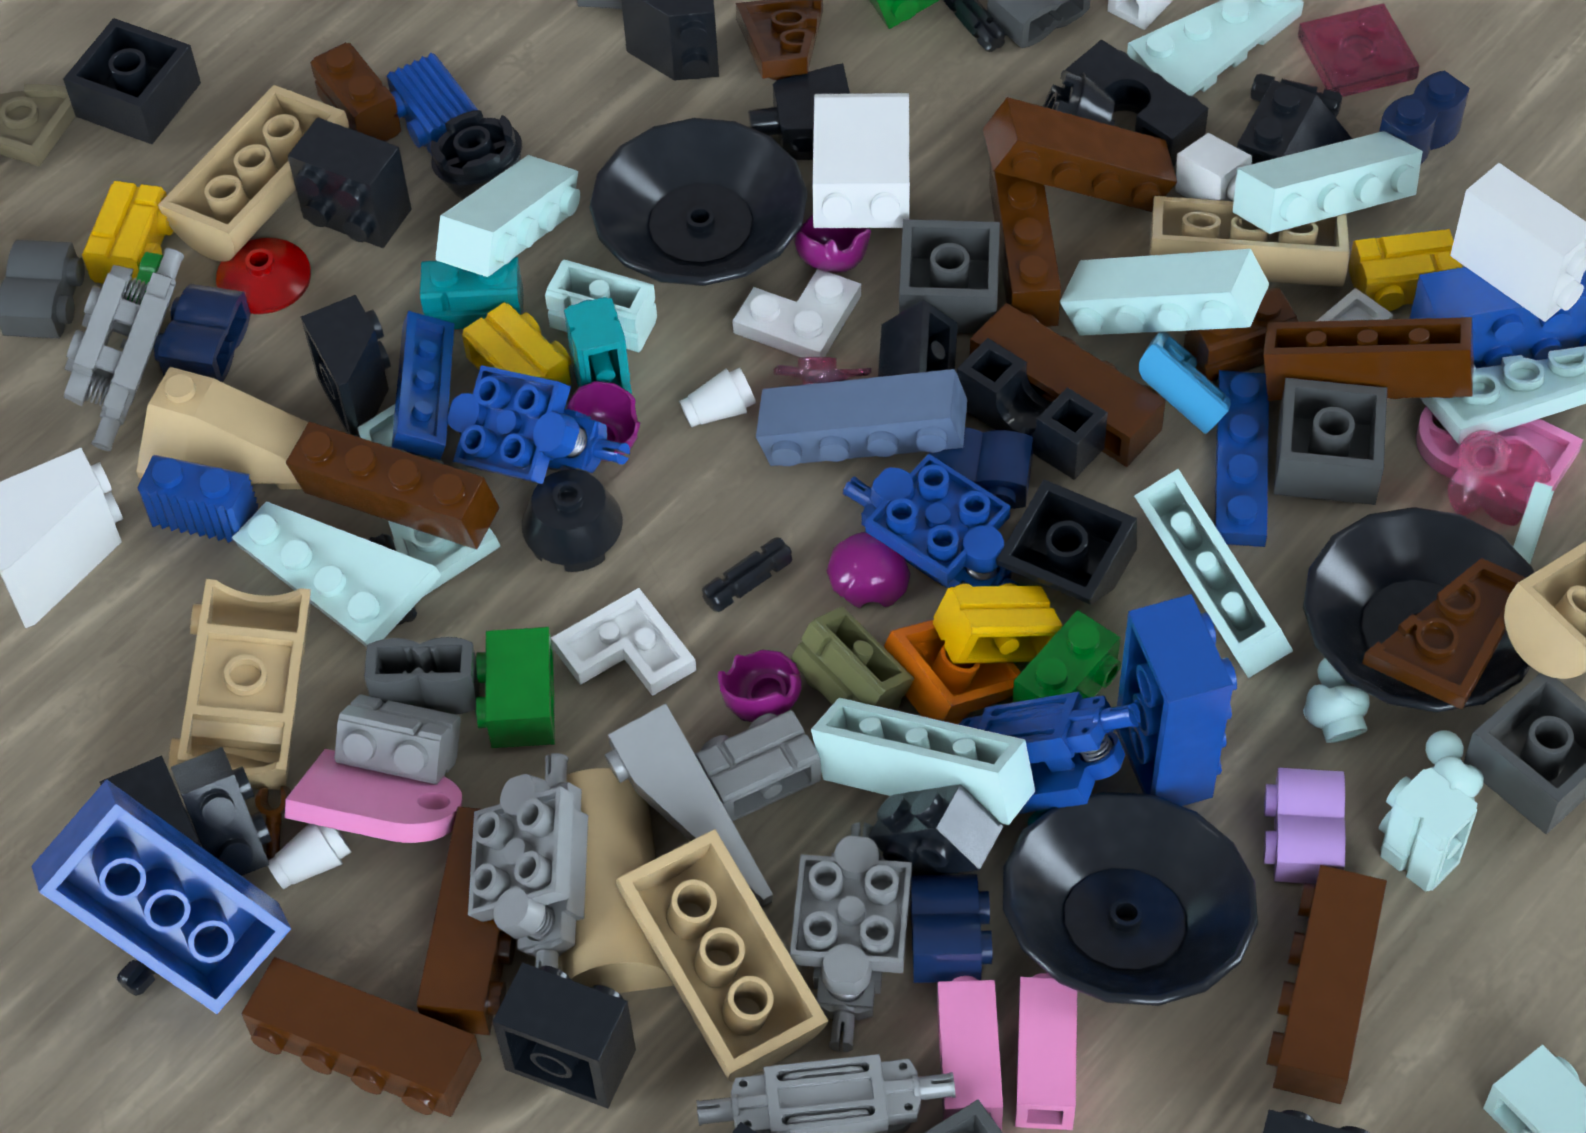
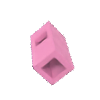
M1048 973L1036 974L1033 977H1020L1015 1127L1073 1130L1076 1108L1077 990L1058 983Z
M960 976L952 981L938 982L937 1015L941 1074L953 1072L956 1096L955 1098H942L943 1121L974 1101L979 1100L1000 1130H1002L1003 1096L995 980H978L971 976Z

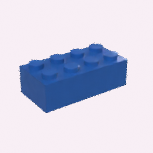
M1467 267L1420 274L1409 319L1472 317L1475 368L1498 366L1502 364V357L1517 355L1533 360L1548 359L1549 351L1586 346V270L1580 282L1584 289L1577 302L1567 311L1561 308L1546 322Z
M1192 594L1128 611L1117 706L1135 703L1140 711L1141 720L1138 722L1139 726L1116 729V732L1143 794H1152L1180 806L1213 798L1217 775H1220L1222 772L1220 762L1221 750L1227 745L1226 723L1232 717L1231 695L1232 691L1237 689V677L1231 661L1227 657L1221 659L1215 646L1216 632L1212 619L1207 612L1200 613Z
M107 779L31 866L39 893L216 1014L221 1011L291 930L282 908L276 900Z

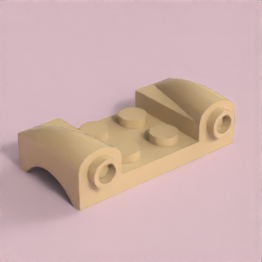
M206 579L202 604H193L190 634L197 635L181 738H172L169 770H171L172 766L223 747L232 770L243 766L252 789L268 787L269 790H280L281 786H287L298 688L310 616L311 589L300 588L281 595H253L234 590L217 580Z

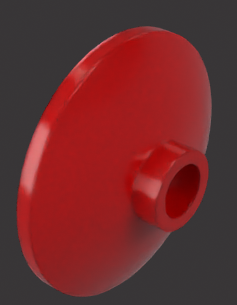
M259 238L248 241L231 260L221 261L216 273L217 288L244 291L251 314H268L287 308L305 293L311 279V267L306 254L297 245L279 238Z

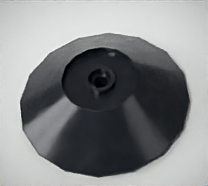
M691 118L654 126L619 146L597 173L589 208L599 240L623 266L661 283L707 286L746 277L778 258L802 227L808 192L797 161L771 136L736 121Z
M1418 507L1373 513L1332 535L1308 569L1303 610L1315 647L1346 682L1390 705L1431 712H1443L1459 708L1362 664L1365 652L1378 641L1382 644L1398 630L1399 624L1412 614L1416 616L1436 600L1437 593L1481 558L1526 578L1535 573L1534 569L1502 535L1461 514ZM1505 631L1464 708L1486 704L1522 682L1531 668L1514 649L1507 631Z
M1102 791L1091 794L1087 804L1062 808L1053 807L1022 830L1003 866V911L1021 949L1058 983L1106 1003L1160 1006L1206 992L1241 963L1258 926L1256 883L1234 842L1198 812L1152 794ZM1118 917H1126L1131 919V921H1124Z

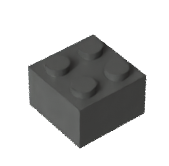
M903 219L899 314L924 300L958 323L957 333L975 334L997 312L1000 222Z
M1285 378L1279 412L1273 494L1376 505L1384 471L1387 388Z
M1540 673L1473 732L1463 763L1477 767L1482 772L1483 782L1545 834L1549 833L1586 799V701L1557 678Z

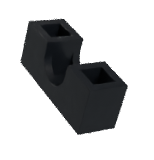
M1102 39L1065 69L1076 75L1084 72L1112 96L1115 101L1113 113L1117 111H1130L1138 114L1136 115L1135 132L1166 140L1173 167L1177 164V154L1205 135L1208 107L1203 105L1197 98L1184 93L1167 82L1158 73H1153L1131 59L1124 51L1117 50Z
M987 338L957 368L958 378L967 397L966 412L995 430L1015 431L1032 436L1033 454L1073 480L1104 449L1108 412L1068 387L1053 402L1046 400L1030 384L1027 377V362L991 339Z

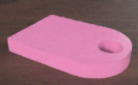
M1427 406L1422 411L1416 433L1418 450L1423 459L1434 470L1523 515L1534 483L1539 482L1552 486V491H1554L1580 452L1583 439L1544 420L1537 419L1458 445L1447 430H1442L1433 423L1437 418Z
M324 749L285 799V818L402 843L426 842L448 835L453 831L457 807H462V792L460 788L445 776L436 785L335 762V751Z

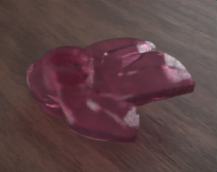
M800 357L798 358V367L778 365L773 369V374L777 376H792L795 379H802V385L848 380L849 377L868 376L872 373V368L837 369V358Z
M1478 430L1465 437L1459 446L1458 462L1460 467L1448 482V498L1456 514L1467 515L1481 505L1484 511L1494 520L1506 525L1515 526L1520 522L1526 509L1527 492L1525 488L1533 487L1535 482L1542 484L1551 480L1550 469L1542 456L1529 445L1508 444L1496 432ZM1483 447H1490L1494 452L1493 460L1487 465H1480L1476 461V453Z

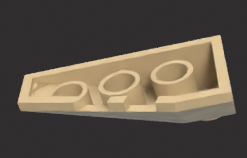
M169 367L147 406L136 472L138 478H142L152 456L159 455L250 474L251 484H276L279 489H302L286 465V461L308 422L214 378Z

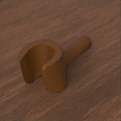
M281 786V803L276 809H273L268 803V787L261 788L255 797L256 807L265 815V824L272 839V842L266 844V857L268 860L275 857V854L280 851V826L282 825V814H285V799L292 792L287 786Z

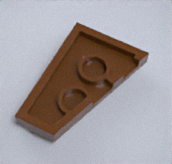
M759 0L736 3L737 23L762 79L779 80L794 75L808 74L823 13V0Z
M1483 558L1479 559L1437 593L1436 600L1416 616L1412 614L1399 624L1398 630L1382 644L1378 641L1365 652L1362 664L1462 710L1506 631L1504 613L1507 599L1518 582L1526 577Z

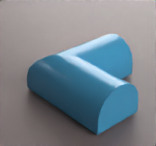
M1158 332L1139 361L1141 378L1202 433L1206 434L1229 411L1231 399L1195 368L1198 363L1197 359L1167 332Z

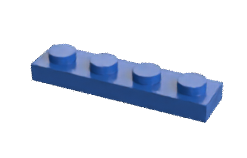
M411 311L407 312L402 326L391 447L407 451L413 455L441 459L447 439V417L455 323Z
M1219 370L1218 388L1231 399L1229 411L1217 423L1214 525L1227 545L1265 547L1268 509L1269 424L1265 373Z

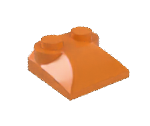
M933 620L892 630L884 644V648L915 678L905 696L919 714L923 717L959 724L963 718L968 717L970 712L1013 696L1014 680L1021 673L1013 662L953 664L944 647L945 641H941L933 625Z

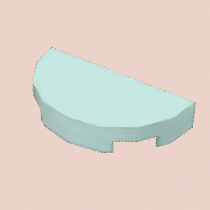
M1539 482L1534 483L1513 546L1529 564L1531 563L1554 493L1552 486Z

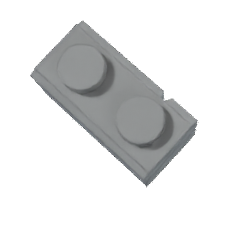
M359 694L351 702V705H348L339 714L335 762L437 785L445 776V773H448L456 763L461 724L460 715L390 700L384 703L380 698Z
M793 710L778 716L770 713L762 715L751 723L748 730L730 738L727 735L716 736L707 741L701 748V751L695 753L732 822L821 781L819 754L808 735L805 734Z

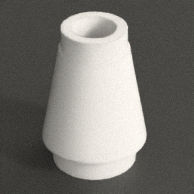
M726 368L689 394L687 398L680 400L679 403L692 428L699 424L702 425L747 413L746 408L756 404V401L742 370L737 368L729 372Z
M308 823L275 854V857L268 861L270 864L268 868L279 885L285 889L292 884L299 883L342 865L341 859L352 851L338 829Z

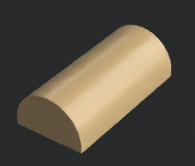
M273 85L158 204L161 213L167 217L171 229L192 249L215 261L226 262L231 260L295 192L296 187L288 154L317 117L349 128L345 111Z
M1154 196L1149 255L1251 249L1268 282L1331 287L1344 286L1350 254L1346 214L1269 234L1234 214V201Z
M1586 541L1518 582L1510 593L1505 605L1504 619L1506 631L1514 649L1533 669L1553 678H1574L1586 672Z
M611 768L586 769L567 774V782L582 789L581 812L588 815L584 919L576 921L575 945L559 956L558 969L566 973L574 982L591 988L594 985H603L618 993L673 986L616 886L618 877L656 859L649 804L635 792L629 779L619 783Z
M716 829L617 878V888L729 1081H734L738 1077L752 1076L762 1071L763 1067L776 1064L807 1044L825 1028L828 1023L827 1017Z

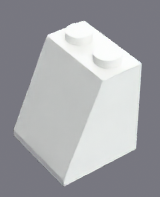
M909 93L815 94L813 228H903V219H909Z
M78 448L0 482V575L25 628L35 625L122 542L115 523L123 520V517L112 493L109 492L112 490L100 462L90 466L82 448Z

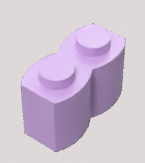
M1278 768L1276 784H1266L1264 816L1274 817V831H1265L1264 864H1274V881L1316 884L1320 865L1341 870L1345 868V775L1343 771Z

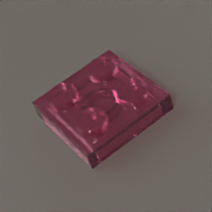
M1384 3L1299 24L1298 38L1325 88L1340 92L1342 97L1414 80L1418 77L1420 66Z

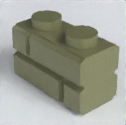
M843 606L810 622L801 638L802 642L798 644L791 657V660L796 663L798 670L805 676L806 682L812 688L820 691L832 705L838 698H843L897 711L903 700L902 697L906 695L915 679Z

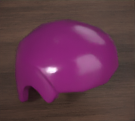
M811 215L795 235L794 244L801 259L811 267L826 272H846L855 268L862 261L868 247L871 228H813V215Z
M594 381L578 387L569 399L567 409L578 411L591 417L592 420L607 425V440L627 443L631 449L638 438L637 433L639 432L640 422H638L636 414V400L631 393L617 384ZM614 451V453H618V454H621V455H625V453H620V452Z
M866 532L856 533L837 544L833 548L826 570L833 591L857 608H861L863 604L868 602H877L884 607L893 605L907 591L911 575L903 556Z
M762 649L745 656L737 654L734 657L730 670L727 673L719 670L717 674L720 691L726 706L741 720L753 722L758 717L768 713L778 716L789 711L797 701L802 689V680L796 663L780 651Z

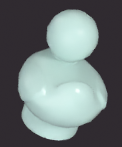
M1324 658L1319 663L1317 670L1321 684L1314 685L1309 690L1303 713L1312 725L1322 729L1326 743H1334L1356 737L1368 730L1364 716L1368 711L1370 701L1367 692L1346 682L1327 659Z
M1449 730L1435 732L1427 740L1425 749L1428 759L1435 765L1431 768L1451 783L1449 787L1451 790L1458 788L1475 801L1474 797L1479 794L1483 787L1484 777L1482 772L1477 767L1464 764L1460 760L1463 756L1464 746L1457 734Z

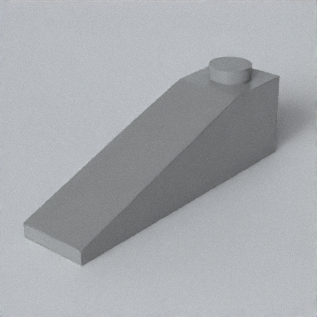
M667 704L608 734L612 750L604 755L619 783L629 779L635 792L689 841L716 829L760 906L763 908L772 903V891Z

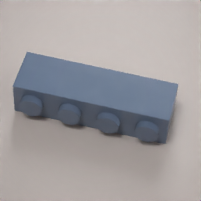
M955 369L762 389L756 438L770 466H794L800 463L821 461L840 462L852 458L890 457L894 454L935 453L947 449L963 448L967 397Z

